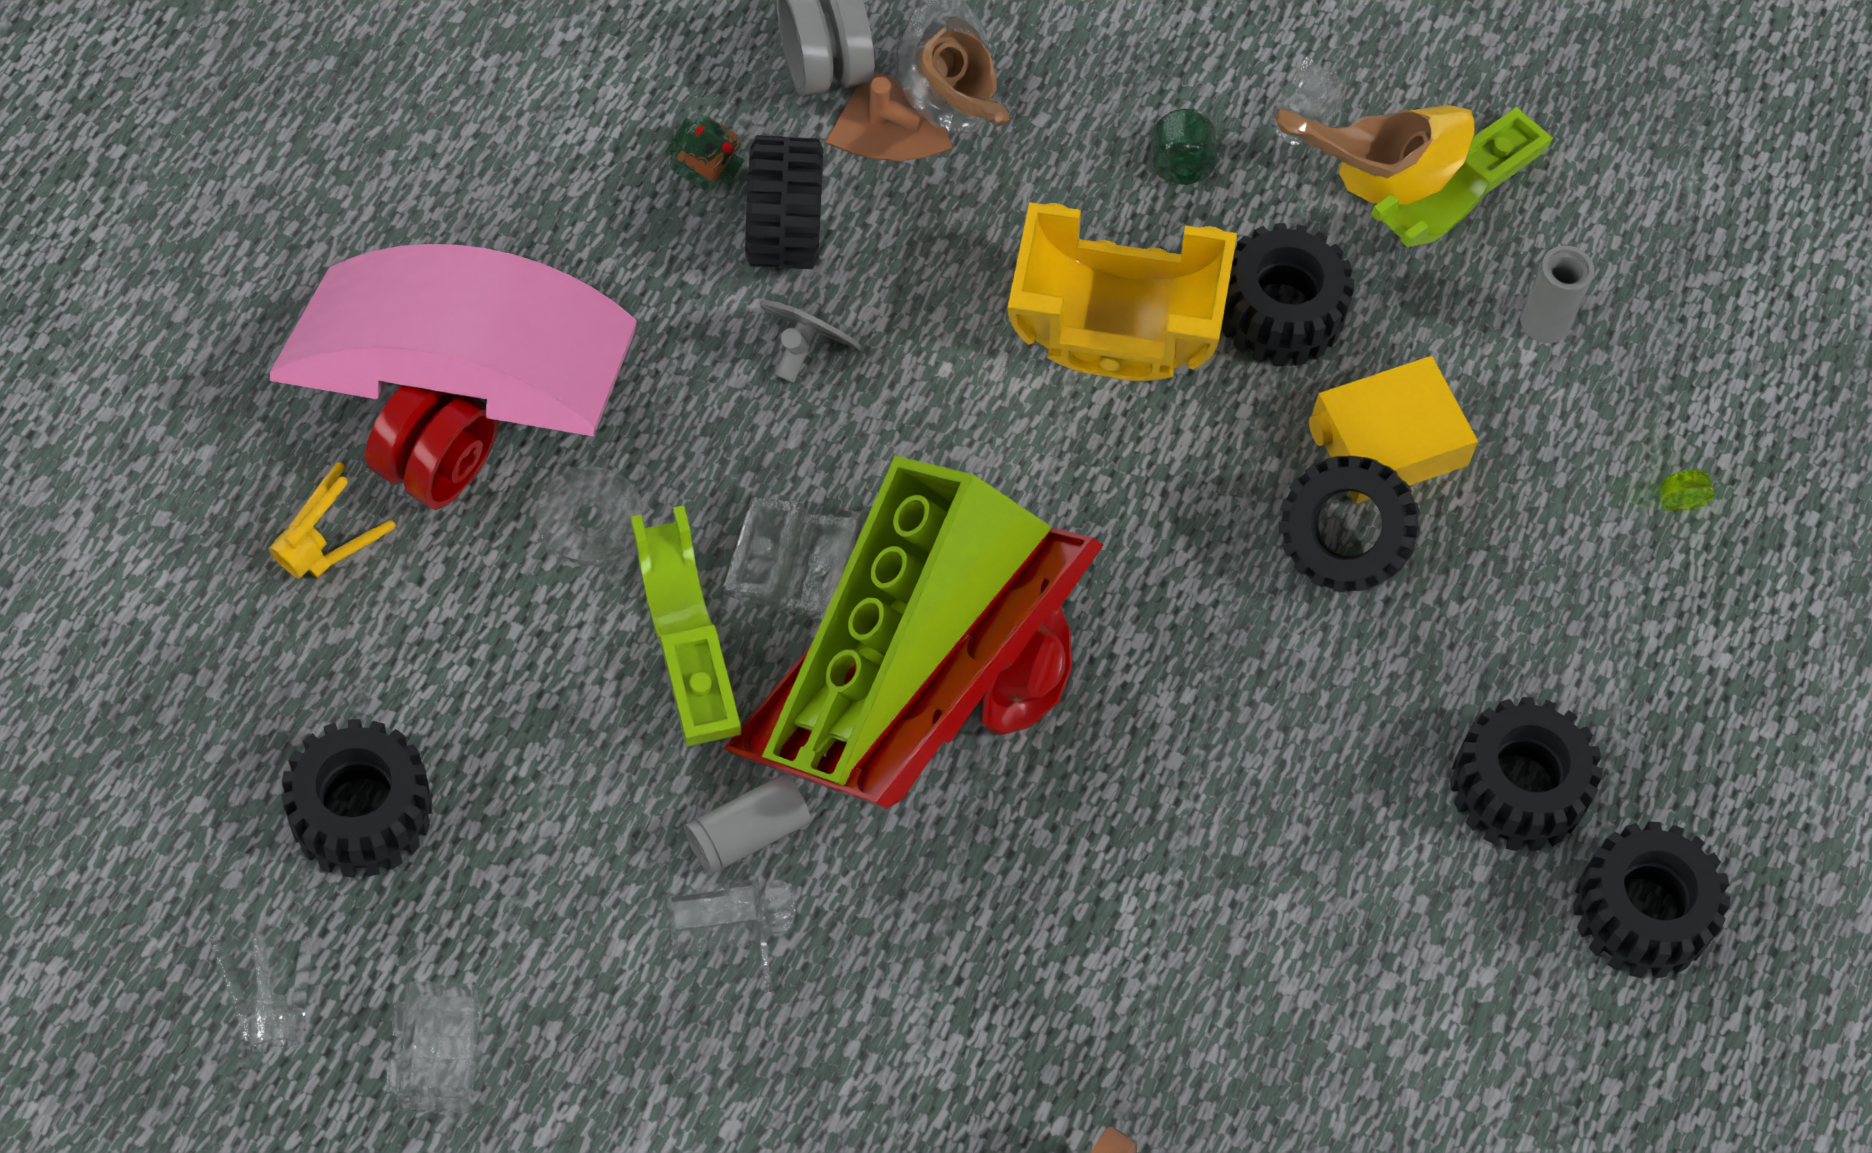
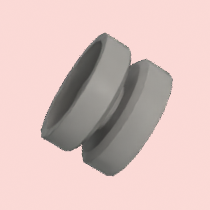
M777 0L778 24L782 46L795 88L800 96L807 97L828 92L833 80V74L841 85L846 88L872 82L875 68L874 50L863 0Z

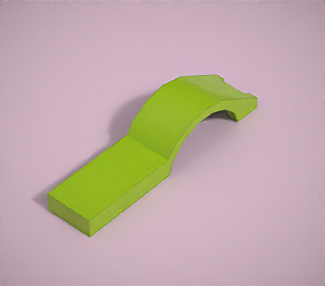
M1515 107L1473 137L1465 163L1441 191L1411 204H1399V200L1391 194L1375 205L1370 215L1377 221L1385 223L1401 237L1400 241L1407 247L1432 243L1464 219L1487 193L1545 152L1553 137L1520 109Z
M683 505L673 507L675 522L645 528L641 514L630 517L654 630L662 648L685 744L688 747L741 735V724L716 627L709 618L695 563L691 530Z

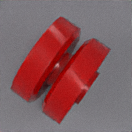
M401 385L388 400L376 419L367 440L365 451L367 468L393 484L398 485L404 482L407 494L431 509H440L455 500L480 471L496 440L500 420L486 418L487 404L479 398Z

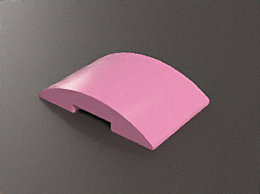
M419 244L397 246L358 255L329 267L270 371V381L372 399L379 398L386 382L487 399L486 418L594 437L635 333L637 320L595 288L569 274L521 256L464 245Z

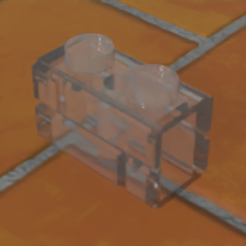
M409 982L406 984L405 1002H394L393 1037L402 1038L400 1058H389L387 1093L396 1094L400 1112L472 1114L481 1004L478 986L469 983H445L440 985L437 982Z

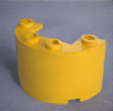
M1029 202L1007 307L1008 316L1013 328L1028 345L1034 344L1036 340L1049 349L1048 359L1069 369L1127 381H1152L1172 378L1175 368L1188 364L1187 367L1195 370L1211 358L1218 347L1237 233L1226 232L1212 226L1199 228L1185 225L1182 254L1169 253L1164 249L1154 247L1147 249L1117 245L1108 240L1089 241L1079 239L1081 210L1067 208L1057 203L1038 204Z

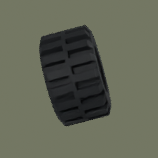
M756 135L751 143L745 235V255L750 266L813 269L819 259L824 151L819 138Z
M1286 223L1274 224L1273 231H1268L1262 226L1254 229L1252 238L1246 235L1237 242L1236 250H1234L1221 329L1226 338L1236 335L1234 347L1240 352L1245 351L1249 347L1253 350L1251 359L1261 363L1265 355L1274 358L1273 366L1284 367L1286 358H1293L1295 366L1306 364L1309 353L1315 360L1325 354L1327 346L1333 347L1338 340L1340 331H1342L1354 292V279L1350 278L1353 269L1349 260H1341L1343 250L1337 244L1332 246L1326 244L1328 236L1319 231L1315 236L1307 233V226L1297 224L1296 229L1293 230L1287 229ZM1269 284L1289 285L1301 291L1309 301L1302 304L1281 303L1269 297L1261 287Z
M1336 456L1328 458L1321 463L1313 464L1305 470V473L1300 478L1295 479L1289 487L1291 491L1288 497L1283 499L1280 508L1283 511L1282 521L1279 522V534L1283 533L1285 542L1282 547L1286 556H1290L1294 561L1295 565L1293 567L1301 575L1305 574L1312 579V583L1320 587L1331 588L1337 592L1367 590L1395 576L1403 568L1406 561L1411 558L1415 550L1416 539L1420 533V525H1418V514L1420 512L1418 504L1414 501L1411 494V488L1391 467L1367 457ZM1345 491H1355L1369 497L1378 507L1382 518V530L1377 542L1365 553L1355 556H1345L1331 550L1322 540L1318 527L1319 514L1323 505L1332 496Z
M1522 697L1518 706H1515L1511 699L1499 702L1495 711L1490 707L1480 714L1477 722H1473L1454 759L1452 766L1454 773L1450 779L1451 791H1459L1454 800L1458 813L1468 809L1470 814L1465 823L1473 831L1480 825L1484 827L1487 833L1483 839L1492 844H1495L1497 838L1501 837L1507 839L1506 849L1518 851L1523 842L1528 843L1529 851L1542 850L1547 840L1551 846H1554L1564 839L1567 832L1571 834L1575 830L1598 792L1597 787L1602 780L1603 768L1597 767L1602 758L1599 746H1589L1594 735L1587 726L1579 729L1575 725L1578 717L1568 710L1565 715L1555 711L1557 703L1545 700L1543 706L1535 705L1534 697ZM1516 755L1534 760L1549 774L1553 789L1545 792H1531L1519 788L1504 775L1498 759Z
M360 719L348 720V728L339 730L336 723L324 726L325 735L318 739L312 733L303 740L304 753L294 750L288 760L291 771H284L282 786L284 794L281 795L295 842H299L302 853L310 861L317 856L321 869L331 873L336 864L340 865L342 876L355 878L356 868L362 867L366 868L368 877L379 875L378 864L386 861L391 869H394L403 863L400 852L405 849L409 854L413 855L420 847L418 834L426 836L430 827L428 814H432V799L425 765L421 762L420 753L414 744L407 746L405 735L397 729L387 735L385 724L372 721L369 728H363ZM371 779L384 784L390 789L386 800L381 806L363 816L344 817L331 812L325 807L328 798L334 790L351 780Z
M1648 821L1642 831L1637 823L1625 826L1620 835L1614 832L1606 838L1602 846L1595 852L1577 883L1575 893L1579 895L1573 903L1574 915H1584L1577 925L1581 937L1591 934L1594 940L1588 948L1596 956L1603 951L1608 953L1612 958L1607 965L1617 971L1624 963L1631 966L1629 976L1642 978L1648 969H1652L1654 979L1666 977L1672 968L1676 973L1687 969L1693 960L1696 961L1726 920L1724 915L1730 908L1731 896L1723 894L1730 885L1727 873L1716 872L1721 861L1715 852L1706 855L1701 850L1705 842L1696 835L1692 841L1683 837L1684 828L1672 825L1669 831L1662 830L1661 822ZM1632 879H1644L1660 885L1673 898L1678 910V918L1658 920L1643 914L1628 898L1624 882Z

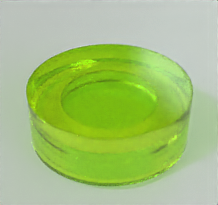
M1684 470L1666 477L1658 486L1662 507L1667 511L1698 509L1710 503L1715 497L1711 476L1701 470Z

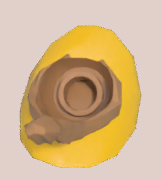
M1452 105L1417 110L1403 109L1393 114L1361 117L1348 127H1328L1282 108H1279L1274 115L1282 133L1305 139L1311 146L1319 147L1324 155L1335 156L1340 159L1342 163L1339 174L1347 190L1373 204L1380 203L1391 194L1399 200V204H1411L1441 191L1465 163L1474 136L1472 111Z

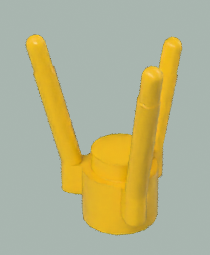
M337 462L289 527L268 548L277 563L297 579H300L307 571L318 579L331 565L378 540L396 527L393 520H388L323 556L321 550L327 545V542L313 526L348 484L346 477H339L345 469V465L342 462Z

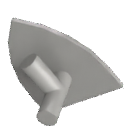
M762 300L760 303L763 311L796 324L795 328H787L781 334V343L786 347V350L775 373V376L791 383L795 382L815 333L859 351L862 347L849 335L798 308L769 300Z

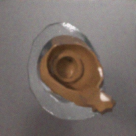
M930 0L912 12L896 45V77L910 107L932 125L955 133L977 132L985 120L991 122L995 127L1000 125L1006 126L1012 117L1009 114V110L993 100L997 91V76L985 30L965 0Z

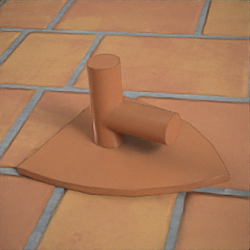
M875 70L874 79L871 83L856 87L825 142L849 153L870 159L890 161L927 158L953 149L945 126L931 105L912 88Z

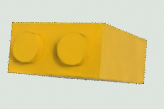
M1433 356L1318 393L1312 415L1309 418V428L1314 441L1319 446L1325 445L1331 458L1336 456H1359L1378 460V462L1395 470L1397 475L1403 481H1406L1409 486L1468 466L1478 444L1473 430ZM1349 491L1355 504L1370 499L1362 493Z

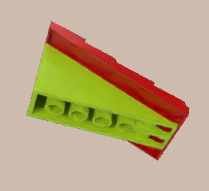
M895 455L811 646L743 724L741 735L732 737L723 749L759 765L773 768L796 778L829 788L835 792L866 801L872 805L889 809L890 806L897 804L905 797L943 741L948 744L951 742L1000 671L1009 668L1015 662L1051 610L1058 611L1104 545L1093 537L1051 527L974 474Z

